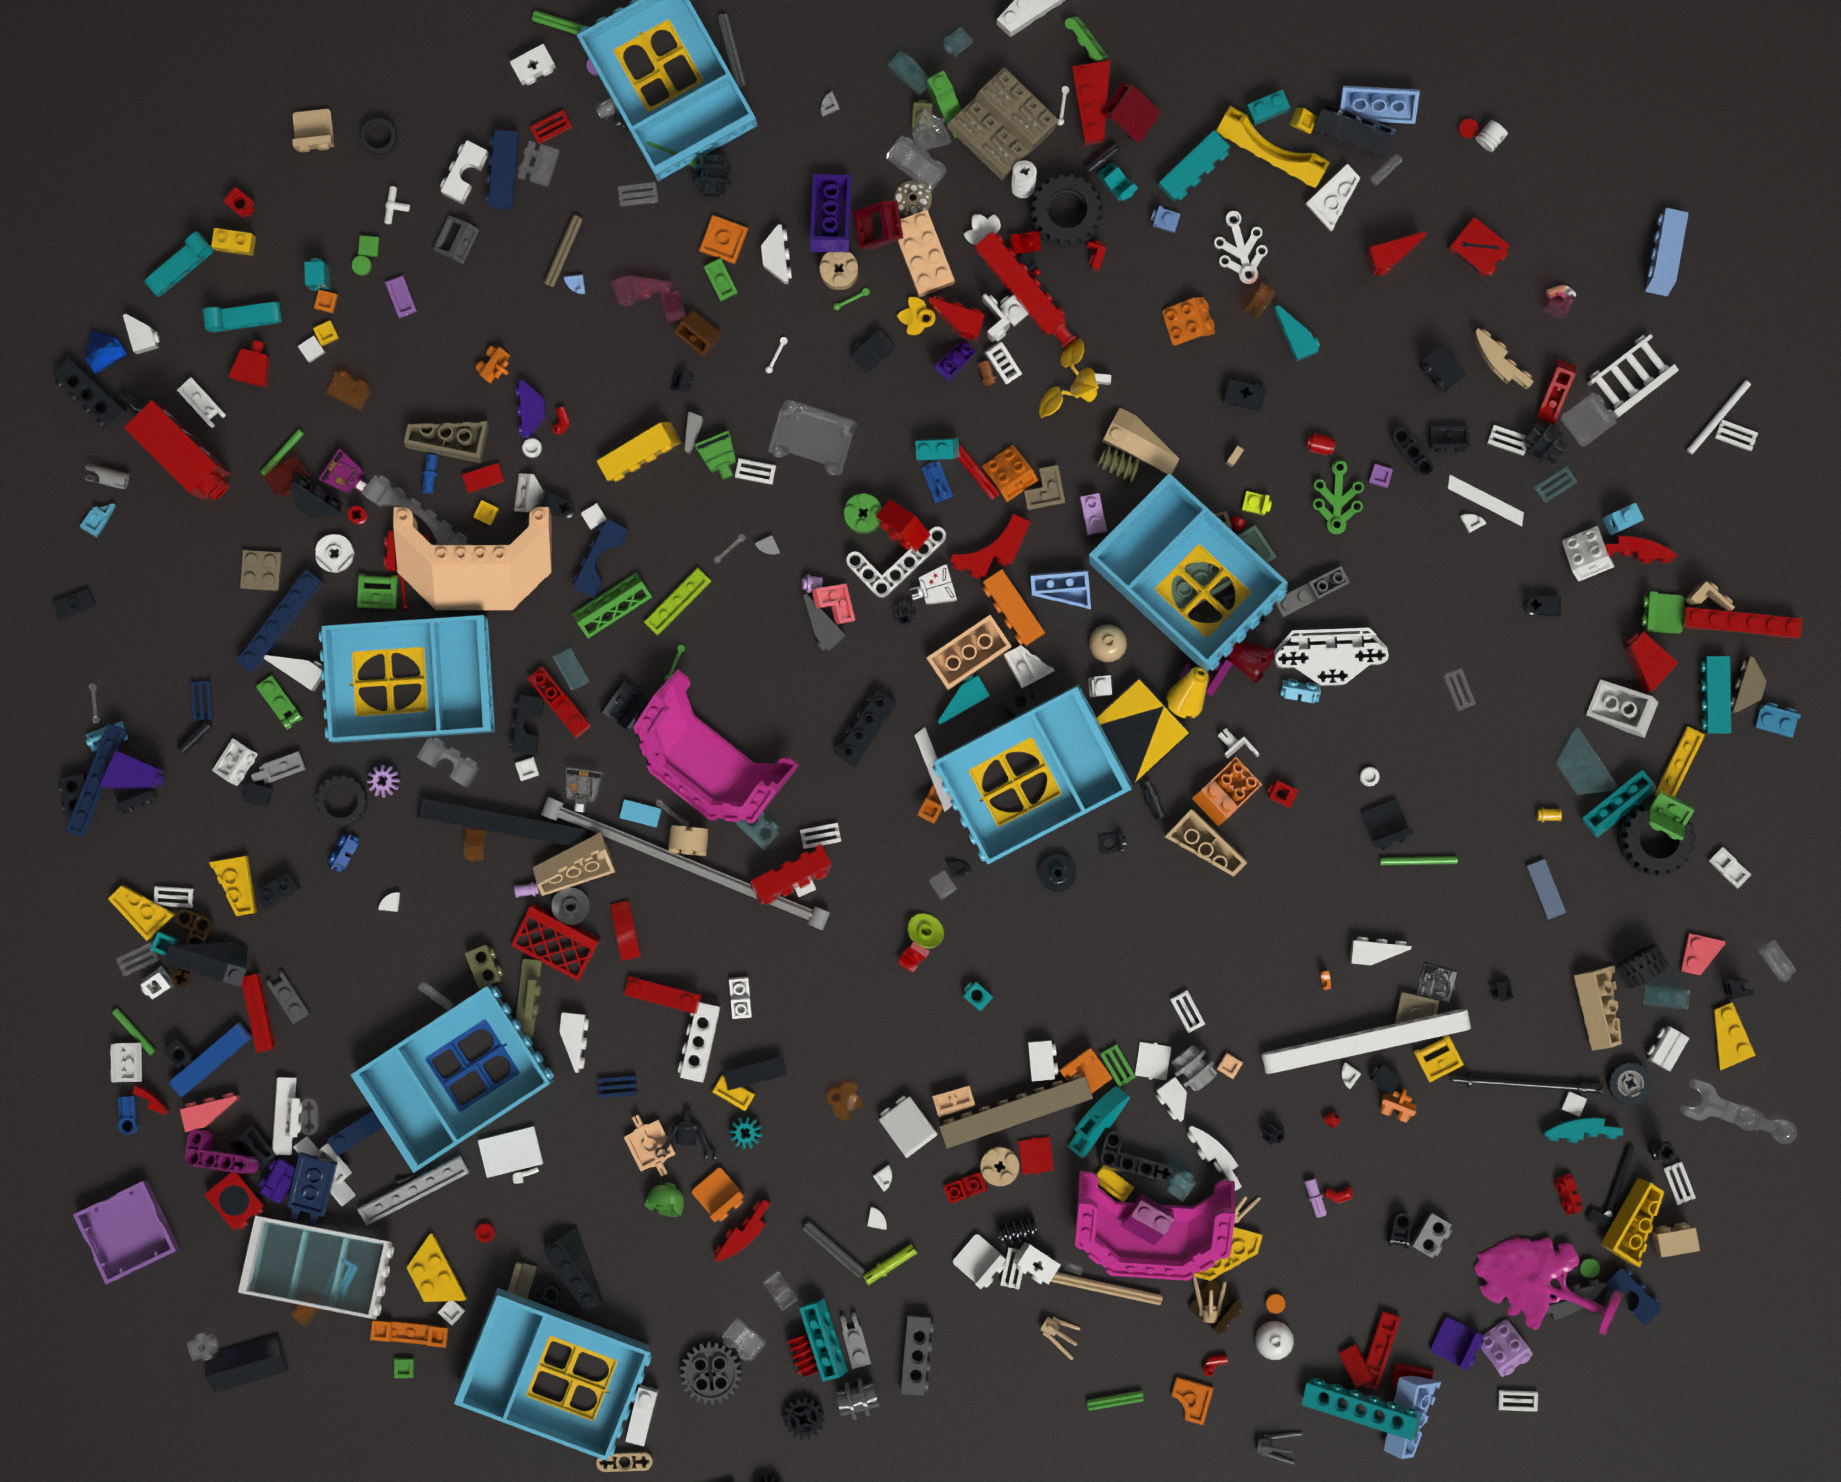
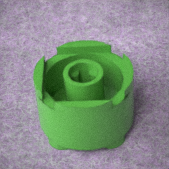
M865 493L850 498L844 508V517L848 527L854 532L861 534L875 531L880 524L875 517L882 509L879 501ZM860 510H867L866 518L864 516H862L861 518L859 517Z

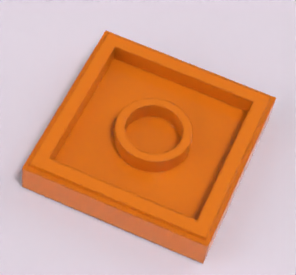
M712 215L699 251L736 264L748 228Z

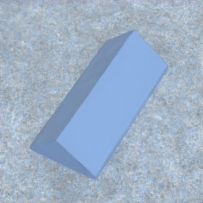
M1343 86L1340 90L1339 108L1375 122L1415 124L1420 90Z

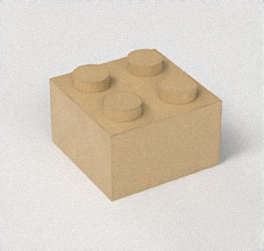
M1686 1222L1675 1223V1227L1671 1228L1667 1227V1225L1655 1227L1656 1230L1651 1232L1654 1254L1660 1257L1700 1251L1696 1228L1686 1224Z

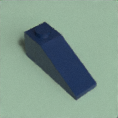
M372 1111L327 1141L336 1155L339 1156L384 1126L375 1112Z

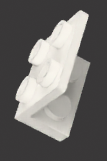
M1598 526L1562 541L1571 570L1578 581L1614 567Z

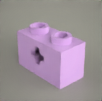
M1099 493L1080 497L1087 536L1106 533L1107 528Z

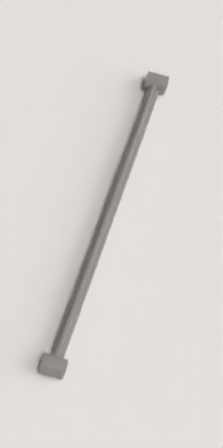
M550 797L546 800L541 815L555 821L561 818L597 834L601 832L604 837L757 899L750 884L679 854L668 853V850L564 808V803ZM781 896L777 897L776 901L770 904L808 920V925L820 930L824 929L830 912L816 906L812 910Z

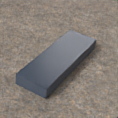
M1543 859L1527 865V870L1547 920L1566 913L1546 860Z

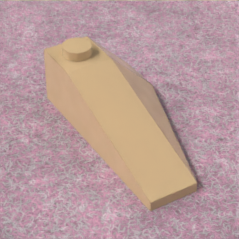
M1119 408L1103 442L1166 474L1170 473L1172 475L1179 458L1136 415Z

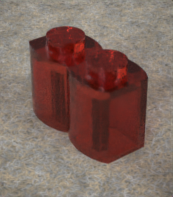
M298 456L289 459L264 475L275 495H281L282 497L292 492L291 481L294 472L304 475L307 479L311 476Z

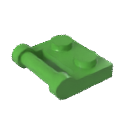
M359 573L357 607L396 610L398 575H392L391 577L366 576L364 573ZM365 583L391 584V590L365 588Z

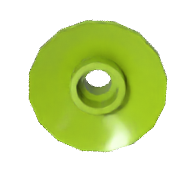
M925 913L917 914L908 923L910 938L921 947L927 949L935 948L940 945L944 938L942 924L932 915Z

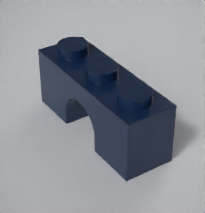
M1617 1266L1603 1280L1605 1286L1612 1293L1615 1290L1622 1292V1294L1626 1291H1633L1636 1301L1629 1310L1641 1323L1647 1325L1662 1310L1659 1306L1661 1302L1653 1294L1649 1296L1645 1292L1647 1288L1640 1281L1636 1283L1631 1278L1633 1274L1626 1267L1622 1269L1620 1266Z

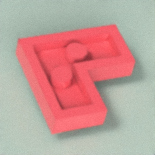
M847 583L812 590L816 609L832 606L836 625L855 621Z

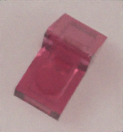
M678 289L660 295L667 322H675L686 317Z

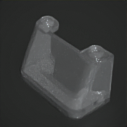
M786 400L779 411L768 452L776 457H783L788 455V453H792L825 464L824 468L831 475H841L858 423L852 419L797 401Z

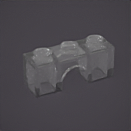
M437 737L434 739L428 738L417 758L434 768L442 759L447 758L451 760L454 769L449 778L468 788L480 769L476 766L477 762L469 757L467 759L460 756L461 752L453 747L450 750L444 747L445 742Z

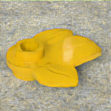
M909 297V308L898 313L897 317L902 323L908 325L907 334L918 335L924 328L934 324L935 314L926 307L922 299ZM928 315L930 319L923 321L922 317Z

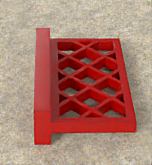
M533 903L529 907L511 946L579 981L601 939L575 925H566L558 921L553 913ZM529 918L536 920L539 928L529 931L527 925ZM543 929H553L556 937L546 940ZM540 931L543 941L533 944L530 933ZM527 935L530 945L522 946L517 941L520 936ZM560 938H570L573 946L563 949ZM557 940L560 950L550 953L547 942ZM544 944L547 954H537L534 946ZM585 946L590 951L587 956L580 958L577 947ZM574 949L577 959L567 962L564 951ZM561 952L564 963H554L551 955ZM578 961L580 966L578 975L570 971L568 964Z

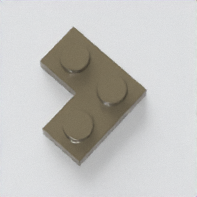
M1058 465L1040 468L1042 488L1024 491L1027 510L1065 503Z

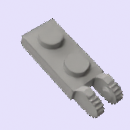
M856 1312L851 1313V1318L854 1322V1328L848 1329L847 1320L844 1315L840 1316L852 1369L871 1364L862 1327L859 1325Z

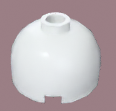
M1269 1321L1257 1330L1255 1344L1259 1353L1265 1358L1280 1360L1292 1351L1294 1338L1290 1328L1284 1323Z

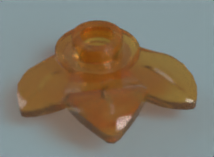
M844 1083L840 1088H832L827 1093V1102L833 1106L834 1114L843 1121H849L850 1111L858 1110L864 1106L862 1099L855 1094L858 1085L854 1083ZM834 1094H839L840 1099L838 1101L833 1100L832 1096Z

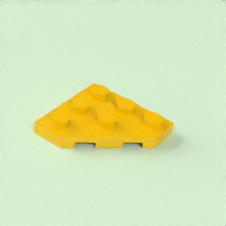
M1234 1227L1230 1256L1217 1260L1214 1266L1204 1272L1200 1270L1194 1274V1277L1211 1281L1248 1258L1258 1254L1263 1235Z

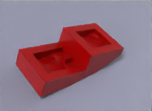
M140 1085L134 1087L133 1094L150 1100L147 1108L163 1115L169 1114V1108L157 1095Z

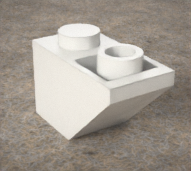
M1173 1076L1156 1090L1158 1092L1156 1097L1162 1105L1166 1103L1170 1108L1167 1112L1173 1120L1178 1119L1181 1122L1184 1119L1187 1092L1176 1077Z

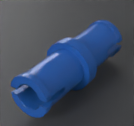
M426 454L425 470L422 471L424 476L422 493L433 494L434 482L438 474L436 473L439 457L437 455Z

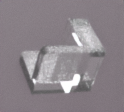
M945 870L929 880L941 900L957 890Z

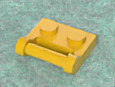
M1449 1035L1442 1036L1443 1039L1421 1050L1413 1051L1429 1082L1464 1065ZM1447 1045L1448 1051L1425 1062L1424 1056Z

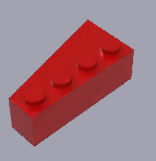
M822 844L815 847L816 851L811 854L807 851L802 853L794 863L793 861H787L779 867V871L776 872L775 869H772L752 880L750 886L760 905L764 903L766 905L772 904L776 901L777 897L781 895L786 897L792 894L795 888H805L811 884L810 881L816 878L821 880L827 877V873H829L831 868V862Z

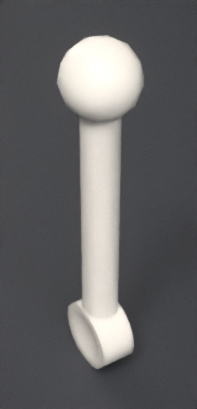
M1067 86L1062 87L1061 90L1063 96L1058 125L1064 124L1063 115L1066 95L1069 93Z
M786 337L780 339V345L770 365L765 369L767 373H772V367L779 353L788 342Z

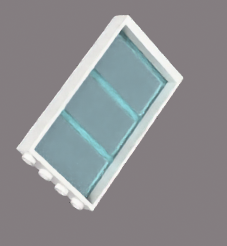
M255 1216L238 1292L376 1320L381 1312V1296L383 1297L385 1294V1277H388L390 1272L388 1263L389 1259L393 1257V1243Z

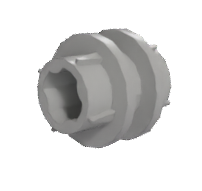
M1191 1045L1173 1060L1172 1064L1177 1069L1174 1073L1176 1076L1183 1073L1187 1078L1183 1085L1185 1087L1190 1085L1194 1091H1198L1213 1080L1217 1073L1212 1068L1214 1065L1213 1060L1206 1063L1202 1059L1206 1052L1204 1050L1199 1052L1194 1045Z

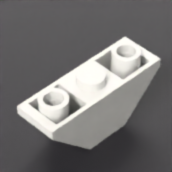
M782 224L776 226L761 245L763 266L781 282L789 284L788 279L792 278L791 267H787L786 260H790L789 249L784 246V241H788L787 231L782 229Z

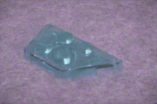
M1579 727L1575 728L1555 763L1576 795L1618 790V785Z

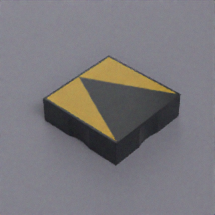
M1140 677L1096 716L1133 785H1136L1191 734L1186 726Z

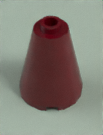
M1245 641L1241 643L1236 642L1232 647L1233 651L1227 657L1224 655L1222 657L1233 663L1232 665L1251 681L1259 683L1264 676L1262 673L1265 669H1268L1272 661L1274 649Z

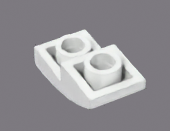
M748 976L729 978L732 1019L752 1017Z

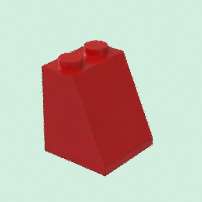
M1645 632L1632 634L1625 642L1628 645L1624 650L1645 693L1653 692L1678 664L1674 658Z

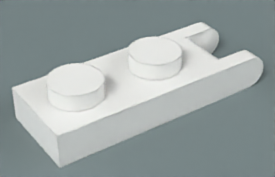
M189 378L177 389L211 428L215 425L210 420L217 413L223 418L226 416L193 378Z

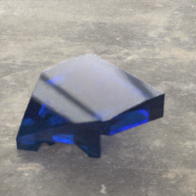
M91 330L85 360L96 375L128 356V353L115 336Z

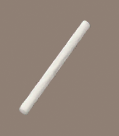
M1745 380L1687 448L1688 453L1692 455L1751 386L1750 382Z

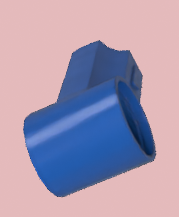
M119 1097L118 1129L123 1134H134L139 1129L136 1097ZM128 1120L133 1124L130 1131L125 1129V1123Z

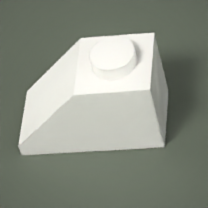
M127 314L123 315L133 352L140 354L159 348L158 342H160V337L157 331Z

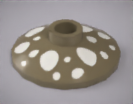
M909 180L903 182L897 188L894 194V201L898 203L899 212L909 217L924 210H929L932 195L924 183L918 180ZM915 195L917 198L915 201H911L909 197Z

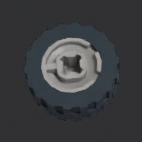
M1623 1062L1616 1065L1610 1071V1075L1607 1078L1609 1093L1618 1102L1626 1105L1641 1103L1651 1092L1652 1084L1649 1072L1637 1063Z

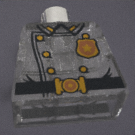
M566 767L567 799L575 800L574 811L585 813L586 802L596 801L604 776L603 772Z

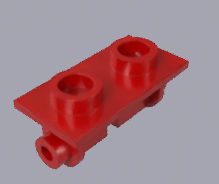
M1569 1173L1563 1175V1177L1554 1178L1555 1187L1560 1195L1561 1205L1566 1215L1577 1214L1582 1211L1583 1204L1579 1193L1572 1194V1191L1577 1190L1574 1177H1571Z

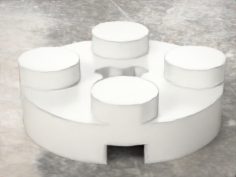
M337 534L324 536L317 543L315 549L316 561L319 566L328 572L334 573L346 570L351 565L355 555L351 542L344 536ZM331 549L339 550V556L337 558L330 557L332 554L330 552Z

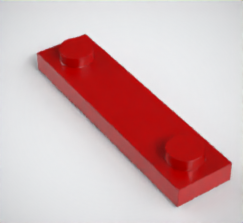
M630 976L628 977L624 995L694 1014H697L701 998L699 994Z
M1385 1311L1381 1312L1365 1361L1374 1380L1363 1385V1387L1375 1391L1378 1390L1401 1320L1400 1316Z

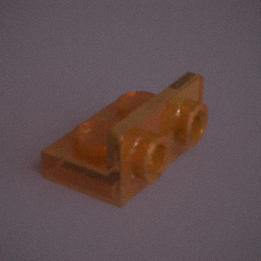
M343 371L340 374L334 372V378L326 393L361 411L371 393V390L367 388L368 384L359 379L357 382L351 380V375Z

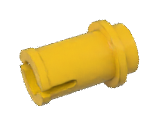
M1544 807L1537 809V820L1542 823L1544 821H1561L1562 819L1561 809H1544Z

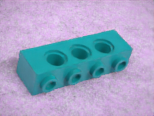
M1641 770L1582 818L1584 825L1598 838L1656 791L1655 783Z
M825 1298L807 1302L799 1309L822 1382L839 1378L848 1370Z

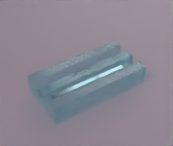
M1567 466L1534 488L1545 504L1578 482ZM1563 473H1567L1566 477L1542 491L1541 487ZM1568 479H1571L1572 482H1570L1560 490L1556 491L1549 497L1545 496V494L1551 491L1552 489L1556 488Z

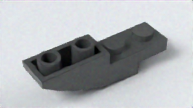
M1342 566L1289 592L1281 602L1276 601L1274 606L1280 617L1283 618L1349 584L1350 581Z
M1593 1279L1587 1281V1285L1580 1286V1284L1571 1285L1569 1290L1593 1301L1606 1286L1603 1281ZM1559 1300L1549 1304L1546 1314H1551V1318L1557 1320L1573 1314L1583 1307L1567 1300Z

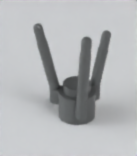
M1303 1432L1275 1435L1264 1434L1263 1438H1258L1257 1453H1262L1261 1456H1268L1294 1465V1461L1272 1454L1273 1451L1292 1453V1450L1274 1447V1441H1270V1439L1301 1436Z

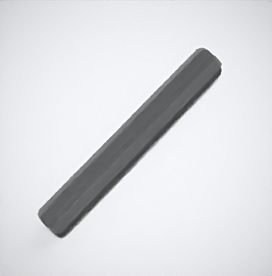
M727 13L718 15V21L731 71L738 88L746 84Z
M808 1221L802 1229L856 1277L860 1278L864 1274L865 1269L811 1222Z

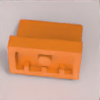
M1014 445L1009 446L982 465L1006 502L1038 481L1034 471Z
M1090 1047L1059 1069L1067 1082L1070 1081L1071 1076L1081 1074L1082 1077L1086 1075L1091 1093L1112 1079Z

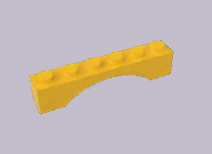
M1232 106L1229 107L1216 130L1223 138L1233 141L1239 147L1247 149L1254 153L1255 156L1263 158L1273 166L1279 167L1289 175L1295 176L1306 185L1316 188L1330 164L1329 161L1315 153H1294L1274 146L1256 131L1246 114Z

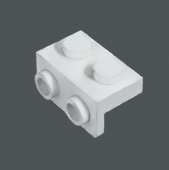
M141 1043L111 1044V1082L142 1081Z

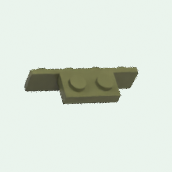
M523 959L516 1019L523 1026L521 1031L524 1036L528 1035L529 1037L534 1036L536 1015L539 1013V1004L537 1002L542 989L540 984L542 962L539 960Z

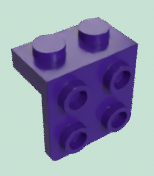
M1446 1317L1430 1350L1432 1353L1457 1364L1460 1368L1467 1371L1468 1367L1471 1368L1476 1360L1474 1355L1477 1349H1481L1484 1339H1482L1483 1335L1480 1332Z

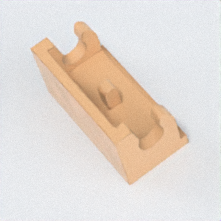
M970 1086L932 1096L939 1118L976 1107Z

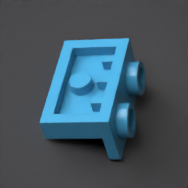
M1767 702L1766 705H1760L1754 728L1793 738L1797 720L1800 719L1801 715L1796 714L1797 710L1785 708V710L1778 709L1777 704Z

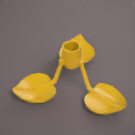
M1078 338L1070 343L1063 351L1060 359L1063 367L1067 368L1070 366L1077 375L1070 388V392L1060 391L1058 386L1050 388L1043 395L1040 402L1039 414L1041 418L1055 413L1060 408L1063 402L1062 395L1064 394L1076 398L1081 397L1087 402L1093 401L1097 396L1096 389H1099L1093 369L1085 368L1078 372L1074 364L1081 361L1084 354L1082 339Z

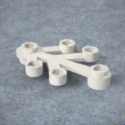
M1230 211L1225 220L1227 225L1232 228L1237 248L1226 242L1223 237H1217L1214 241V246L1240 258L1242 266L1231 261L1227 255L1220 257L1219 264L1221 267H1228L1239 273V278L1243 283L1252 284L1258 278L1256 268L1262 257L1266 256L1268 250L1264 245L1258 246L1256 255L1251 263H1249L1248 255L1263 232L1260 227H1254L1251 230L1250 238L1246 245H1244L1239 227L1241 215L1237 211ZM1230 217H1235L1237 221L1231 223ZM1258 230L1260 235L1254 236L1253 231ZM1217 240H1222V241H1223V245H1222V246H1218V245L1216 244V241H1217ZM1263 248L1265 254H1259L1258 249ZM1223 258L1228 259V264H1222L1221 260ZM1245 272H1251L1252 277L1247 278Z

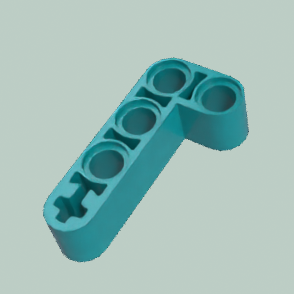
M199 232L191 234L185 240L186 245L144 281L156 297H160L214 251Z
M279 302L220 309L219 307L202 309L204 326L208 332H220L282 322Z

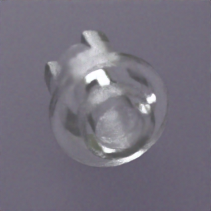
M611 98L601 104L597 103L598 108L595 109L600 119L605 118V120H608V117L615 114L614 111L617 110Z

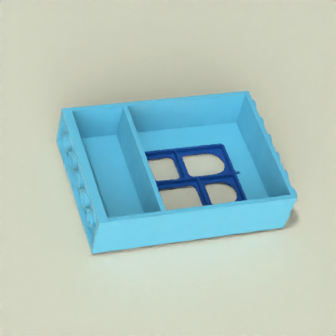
M486 986L351 1074V1077L413 1173L554 1082L552 1079L554 1077L553 1072L549 1067L545 1068L542 1061L544 1059L539 1051H534L531 1038L528 1035L524 1036L521 1031L523 1026L518 1019L512 1017L510 1014L513 1012L507 1002L503 1003L500 998L502 994L496 986ZM485 1029L489 1031L494 1039L492 1048L479 1058L469 1062L458 1046L459 1041L476 1030ZM451 1049L460 1062L461 1069L444 1079L434 1066L432 1060L445 1050ZM495 1056H503L510 1062L511 1071L506 1078L498 1083H494L483 1065ZM475 1070L485 1083L487 1089L468 1103L460 1105L450 1091V1085Z

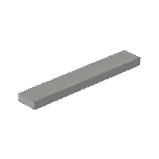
M461 1155L358 1207L357 1210L367 1226L468 1174L469 1170Z

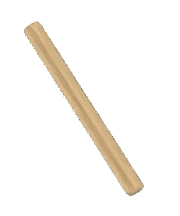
M1056 1272L1051 1282L1156 1305H1161L1163 1299L1161 1294Z

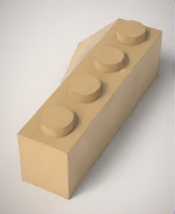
M1615 965L1574 975L1592 1051L1622 1044L1620 1020L1616 1018L1618 1001L1614 1000V990L1617 987L1616 982H1613L1612 973L1615 972Z

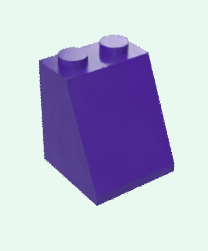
M115 751L100 786L108 789H157L158 786H162L166 776L164 775V770L123 752Z

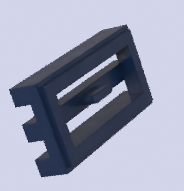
M211 681L190 682L193 720L213 719ZM203 685H206L208 716H205ZM196 686L199 689L200 716H198Z
M636 1076L597 1079L599 1098L638 1095ZM633 1081V1084L602 1086V1082ZM633 1088V1091L603 1094V1090Z

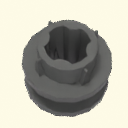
M859 1378L858 1386L850 1388V1384L847 1381L844 1382V1390L836 1391L841 1416L852 1414L853 1420H857V1412L865 1410L868 1417L871 1416L870 1409L879 1407L874 1382L863 1384L862 1378Z

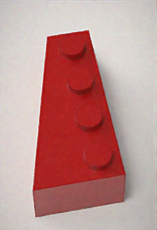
M1110 60L1072 66V77L1084 146L1103 143L1106 117L1101 112L1107 105Z

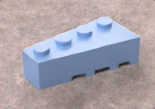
M1666 208L1663 214H1659L1657 221L1659 230L1656 231L1654 242L1656 243L1651 254L1652 261L1648 270L1645 292L1668 296L1675 285L1688 212Z

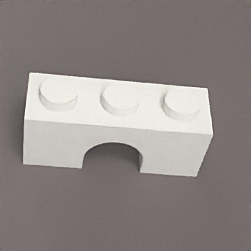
M468 140L465 144H461L457 160L453 161L449 167L450 174L448 178L445 177L440 185L443 195L461 204H464L472 189L470 184L462 180L463 171L469 167L481 171L489 156L487 150Z

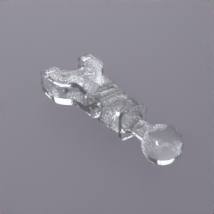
M1690 1079L1689 1085L1700 1092L1702 1096L1701 1102L1694 1108L1682 1106L1679 1110L1680 1114L1698 1121L1714 1116L1738 1124L1741 1129L1746 1131L1753 1130L1758 1132L1761 1129L1772 1133L1776 1141L1781 1144H1790L1796 1139L1797 1127L1790 1120H1781L1776 1123L1763 1118L1764 1114L1759 1113L1753 1107H1743L1720 1098L1713 1085L1697 1079Z

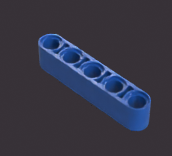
M239 1022L168 1084L180 1098L184 1097L244 1046L253 1036Z

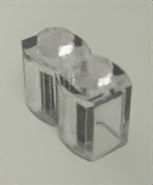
M739 1318L733 1322L722 1336L724 1339L723 1343L730 1349L734 1347L739 1351L738 1356L744 1361H752L767 1343Z

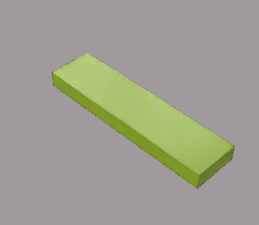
M697 568L644 623L658 636L712 581Z

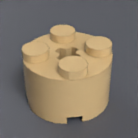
M850 252L826 253L820 263L821 278L825 285L833 290L850 288L858 277V264L855 257ZM841 266H842L843 272H842V273H841V272L835 273V272H836V268H835V267H841Z
M671 826L668 853L679 854L681 850V854L693 855V852H695V855L706 856L708 829Z
M993 1147L987 1150L981 1158V1173L984 1179L992 1185H1008L1015 1180L1019 1172L1017 1156L1007 1147ZM999 1161H1002L1003 1166H1005V1168H1001L1000 1171H997V1167H995L994 1165L998 1164Z

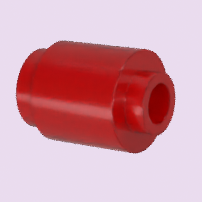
M1313 433L1312 436H1308L1306 447H1309V452L1332 455L1336 440L1331 439L1330 436Z

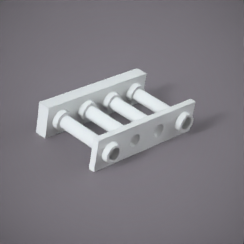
M1651 334L1647 337L1642 335L1635 341L1637 344L1604 371L1600 372L1597 370L1590 376L1591 381L1587 383L1590 386L1596 382L1614 404L1613 408L1615 410L1611 414L1615 419L1679 371L1675 364L1671 367L1665 366L1647 343L1653 337ZM1641 347L1659 369L1660 375L1656 379L1650 377L1632 353ZM1625 358L1644 381L1645 387L1640 391L1638 388H1634L1617 366ZM1610 370L1629 393L1630 399L1625 403L1623 400H1619L1602 378Z

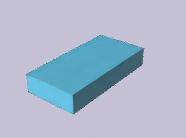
M624 799L620 818L657 828L662 809Z

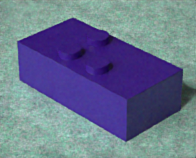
M813 174L810 252L849 253L851 175Z

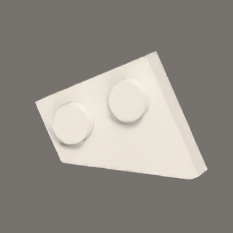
M1019 646L1003 655L1021 689L1054 672L1051 666L1049 667L1043 663L1041 659L1029 653L1023 646Z

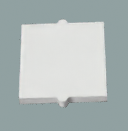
M1140 1042L1135 1075L1149 1077L1150 1080L1152 1078L1166 1080L1171 1047L1158 1045L1156 1042L1154 1044Z

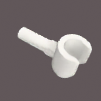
M538 1168L524 1172H515L513 1174V1183H524L523 1177L539 1172Z

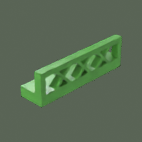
M634 573L573 612L572 615L586 637L590 638L652 598L638 574ZM643 589L645 595L640 598H634L635 593ZM623 601L628 602L627 606L623 609L618 608L619 603ZM605 612H612L609 618L602 619ZM590 622H596L595 627L587 631L585 625Z

